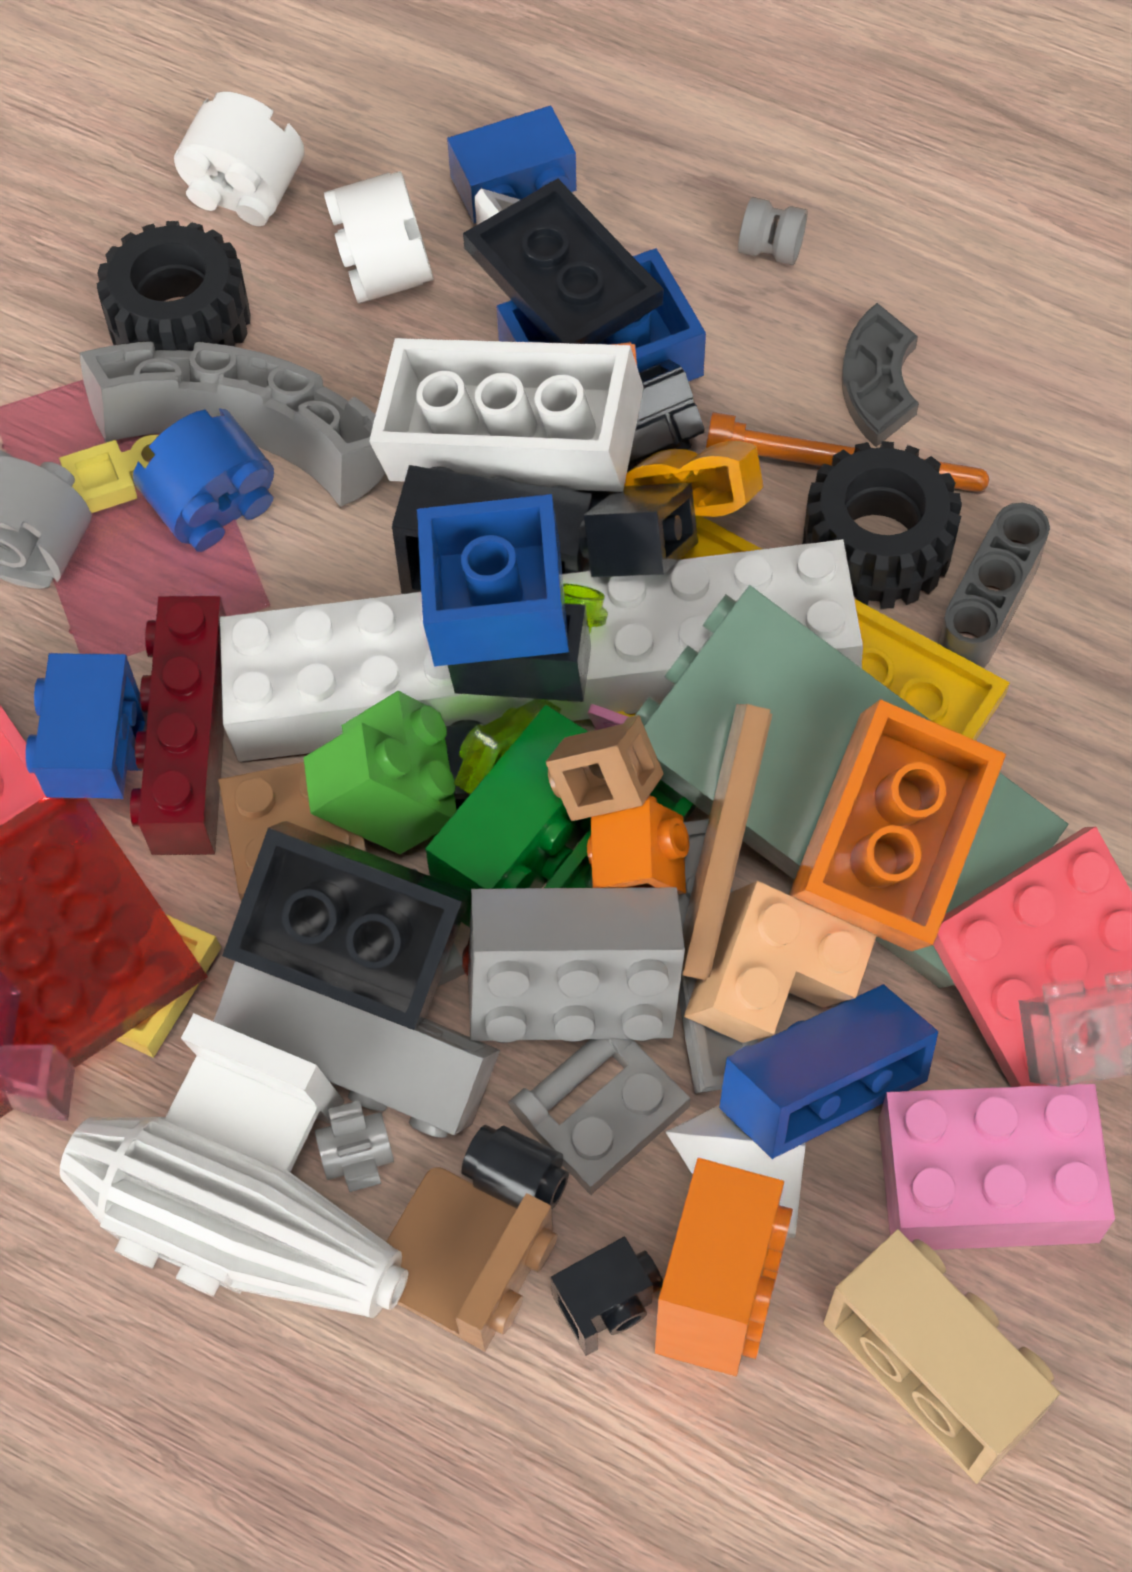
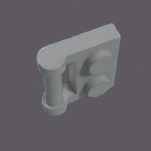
M590 1039L534 1089L529 1091L523 1088L508 1103L517 1118L542 1144L563 1154L562 1166L592 1195L690 1107V1097L634 1040ZM613 1056L624 1069L559 1125L549 1115L548 1111Z

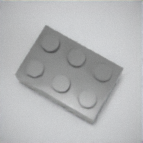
M677 887L471 889L468 964L470 1041H497L503 1043L516 1040H565L577 1042L585 1039H632L645 1041L673 1038L685 952Z

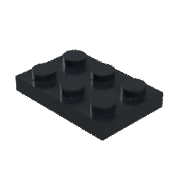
M559 178L463 233L464 249L550 343L598 344L663 304L664 289Z

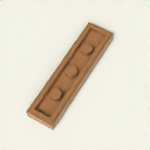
M736 704L682 930L685 947L682 975L706 980L711 974L773 715L770 713V709L749 704Z

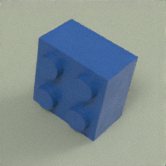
M552 494L417 509L423 626L434 667L569 652L560 542Z

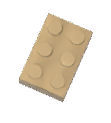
M897 1229L835 1287L823 1324L977 1484L1038 1424L1061 1393L1051 1384L1054 1376L1045 1362L1027 1347L1022 1346L1017 1349L997 1329L999 1320L992 1309L981 1298L971 1292L963 1295L943 1275L946 1272V1268L940 1257L923 1241L915 1239L911 1243Z

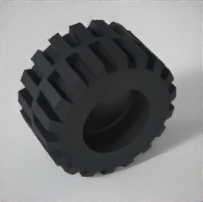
M166 221V226L156 228L153 223L143 226V232L137 235L132 232L121 238V247L112 246L105 254L107 263L100 264L97 272L99 282L96 284L113 345L153 342L155 351H193L196 342L234 347L235 343L244 342L248 334L246 325L250 324L251 314L240 259L237 258L235 248L230 242L224 243L223 236L212 229L205 233L203 225L190 222L186 227L180 226L179 221ZM175 297H184L174 301H166Z
M881 441L880 448H871L868 442L856 444L853 454H849L843 449L833 455L832 466L828 464L821 466L817 471L816 481L811 482L802 542V544L843 539L854 597L867 606L869 601L880 602L881 609L894 608L897 599H902L906 605L918 601L921 590L929 594L938 586L940 576L945 577L949 569L962 517L960 515L962 507L960 493H953L956 482L950 473L939 474L941 463L932 456L925 460L918 457L920 449L907 445L905 451L894 449V442ZM870 515L885 516L900 522L908 530L894 535H881L863 529L854 520Z

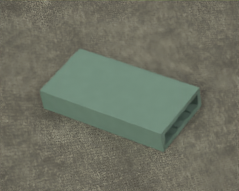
M749 585L737 601L725 594L702 625L712 633L699 652L687 645L664 676L674 684L660 704L651 697H648L635 716H640L664 775L661 780L710 816L736 704H749L771 710L770 713L773 715L742 841L795 880L860 714L881 699L927 720L930 719ZM999 773L946 913L1052 848L1069 824L1002 773ZM876 937L875 940L938 988L955 985L933 945L909 951Z

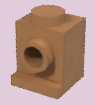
M639 715L628 717L620 725L565 737L545 762L548 767V778L552 791L558 798L562 799L571 821L643 806L664 775Z

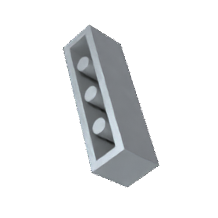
M236 961L213 1021L316 1064L330 1082L350 1090L348 1098L351 1101L360 1100L361 1106L376 1111H386L388 1106L411 1116L409 1124L413 1128L440 1138L447 1137L448 1133L456 1135L473 1124L500 1052L499 1049L480 1041H470V1037L426 1018L415 1030H412Z

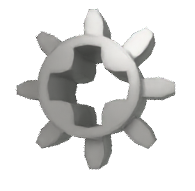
M360 1100L328 1108L331 1126L315 1130L327 1180L345 1176L349 1192L381 1184L377 1167L394 1162L382 1112L364 1116Z

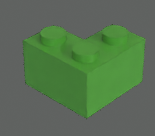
M399 690L342 724L343 734L303 757L310 814L398 854H402L437 834L457 811L454 797L455 781L450 772L445 741L447 730L441 713Z

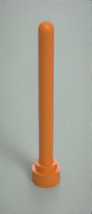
M712 412L706 448L721 442L742 441L756 445L758 456L822 466L823 464L832 466L833 455L843 449L849 454H853L855 450L854 447L746 430V423L735 422L736 416ZM940 462L939 474L950 473L956 482L955 489L980 492L987 488L989 475L985 470Z

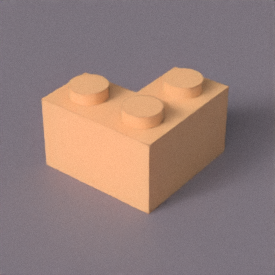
M753 882L730 893L710 977H707L706 980L697 978L684 1017L742 1043L774 1035L788 993L794 994L822 1008L855 999L876 935L762 882Z

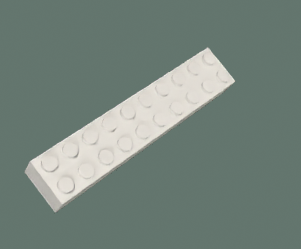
M842 539L682 559L665 574L591 577L590 571L562 574L565 603L586 605L591 652L584 702L454 693L448 665L434 667L423 626L421 592L220 617L223 725L238 761L242 762L311 753L343 734L342 724L398 690L439 711L445 726H450L452 723L460 720H476L485 724L486 731L527 727L545 704L571 721L590 719L587 713L591 704L614 712L637 713L648 697H651L660 704L674 684L664 676L687 645L699 652L712 633L702 625L725 594L737 601L749 585L862 668L863 644L844 541Z

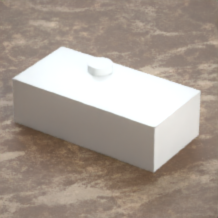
M395 338L369 442L389 481L404 482L409 465L425 468L445 467L456 473L487 478L502 476L519 483L550 488L565 486L573 490L623 492L644 387L630 345Z

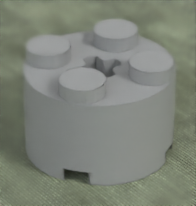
M0 450V579L27 588H48L53 578H55L56 582L59 581L87 530L92 517L91 511L84 499L72 488L75 482L74 476L59 464L43 462L41 466H38L28 461L14 458L12 455Z

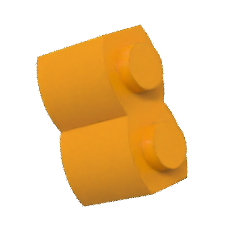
M742 441L717 443L699 454L685 449H669L657 452L627 472L624 486L692 482L695 515L704 517H717L733 513L742 508L764 488L757 446Z

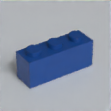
M882 984L857 996L855 999L841 1002L838 1006L806 1021L795 1022L786 1030L759 1043L744 1046L733 1055L727 1057L719 1108L771 1159H774L883 1104L887 1092L909 1091L927 1082L939 1031L887 986Z

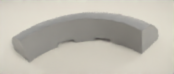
M137 342L80 352L83 382L87 397L105 442L127 437L161 434L172 424L191 413L206 409L212 417L220 416L219 408L231 413L257 447L278 455L301 468L318 481L340 507L361 498L376 486L385 475V471L369 442L376 415L356 397H352L347 401L339 394L324 387L323 379L319 374L290 361L239 347L196 342L193 351H155L153 342Z

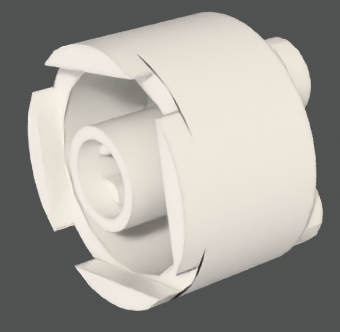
M234 92L216 93L213 101H209L207 98L200 107L174 155L175 167L189 186L186 191L187 197L202 209L212 211L218 205L236 211L240 218L251 225L264 226L268 218L275 212L304 157V145L298 133L289 123L283 131L270 120L274 111L251 97Z
M401 171L392 174L389 172L324 192L333 225L341 223L344 225L343 229L334 233L344 267L355 264L357 269L348 271L358 304L420 286L425 282L434 280Z

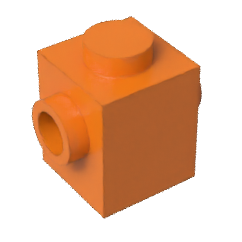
M649 795L643 806L591 817V836L587 843V854L592 866L593 888L677 887L678 895L686 894L685 856L689 852L690 842L687 828L683 822V816L657 803V799Z

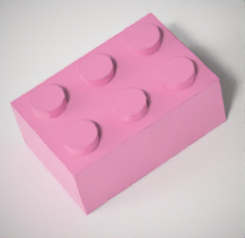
M1095 1084L886 1093L878 1122L890 1236L899 1229L911 1243L915 1239H919L932 1250L1100 1243L1114 1222L1115 1215Z

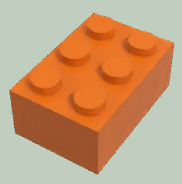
M878 700L859 716L789 895L909 951L934 945L1006 754L884 700Z
M697 1157L659 1296L655 1354L735 1377L738 1375L742 1356L752 1359L757 1358L793 1212L792 1208L779 1205L784 1186L783 1180Z

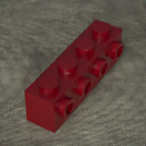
M158 596L156 620H148L146 623V653L148 657H153L151 675H143L140 684L141 708L144 713H148L146 731H138L136 734V765L138 769H143L141 788H133L131 791L130 818L133 827H140L152 855H215L220 796L218 779H221L224 740L220 617L226 616L221 596Z

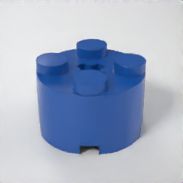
M219 408L220 416L212 417L204 409L191 413L172 424L150 444L149 448L155 456L149 462L146 469L138 461L133 472L135 487L178 541L191 544L197 552L207 551L219 543L225 534L224 527L241 516H244L247 520L260 516L271 506L274 500L273 495L268 490L274 478L273 465L231 413Z

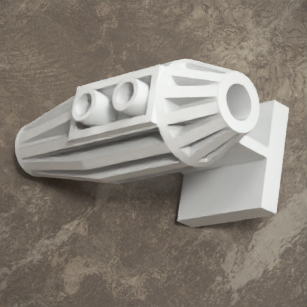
M193 1013L181 1039L197 1056L166 1117H90L83 1121L71 1136L60 1164L61 1179L99 1221L100 1227L119 1239L114 1251L136 1263L153 1269L157 1259H163L180 1267L175 1279L213 1297L220 1285L238 1294L244 1291L369 1318L376 1317L382 1308L392 1310L404 1291L408 1279V1270L401 1268V1251L393 1248L290 1173L316 1118L331 1124L328 1108L343 1105L344 1103L343 1098L316 1064Z

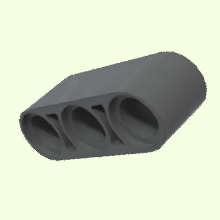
M1023 502L1012 503L1002 508L997 514L946 609L938 644L982 668L987 666L1039 568L1050 530L1049 520L1041 509ZM1011 540L1020 541L1024 544L1014 543ZM985 586H995L1001 589V591L991 590ZM958 632L973 633L979 638L964 637Z

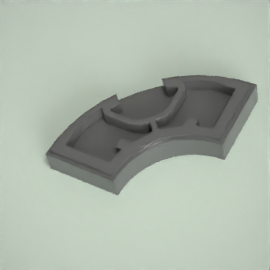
M878 303L864 314L853 329L846 346L842 369V390L850 416L862 434L875 447L917 415L919 402L914 399L906 388L902 376L903 363L916 349L918 336Z

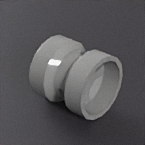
M751 197L741 226L738 252L751 256H757L761 252L772 254L777 262L794 265L802 245L808 210L789 206L782 210L774 208L769 200Z

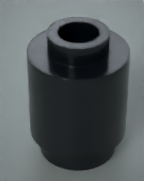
M483 1125L472 1139L461 1168L462 1175L473 1180L474 1188L516 1209L526 1193L551 1205V1209H553L559 1202L569 1178V1172L562 1169L563 1154L504 1125L498 1129Z

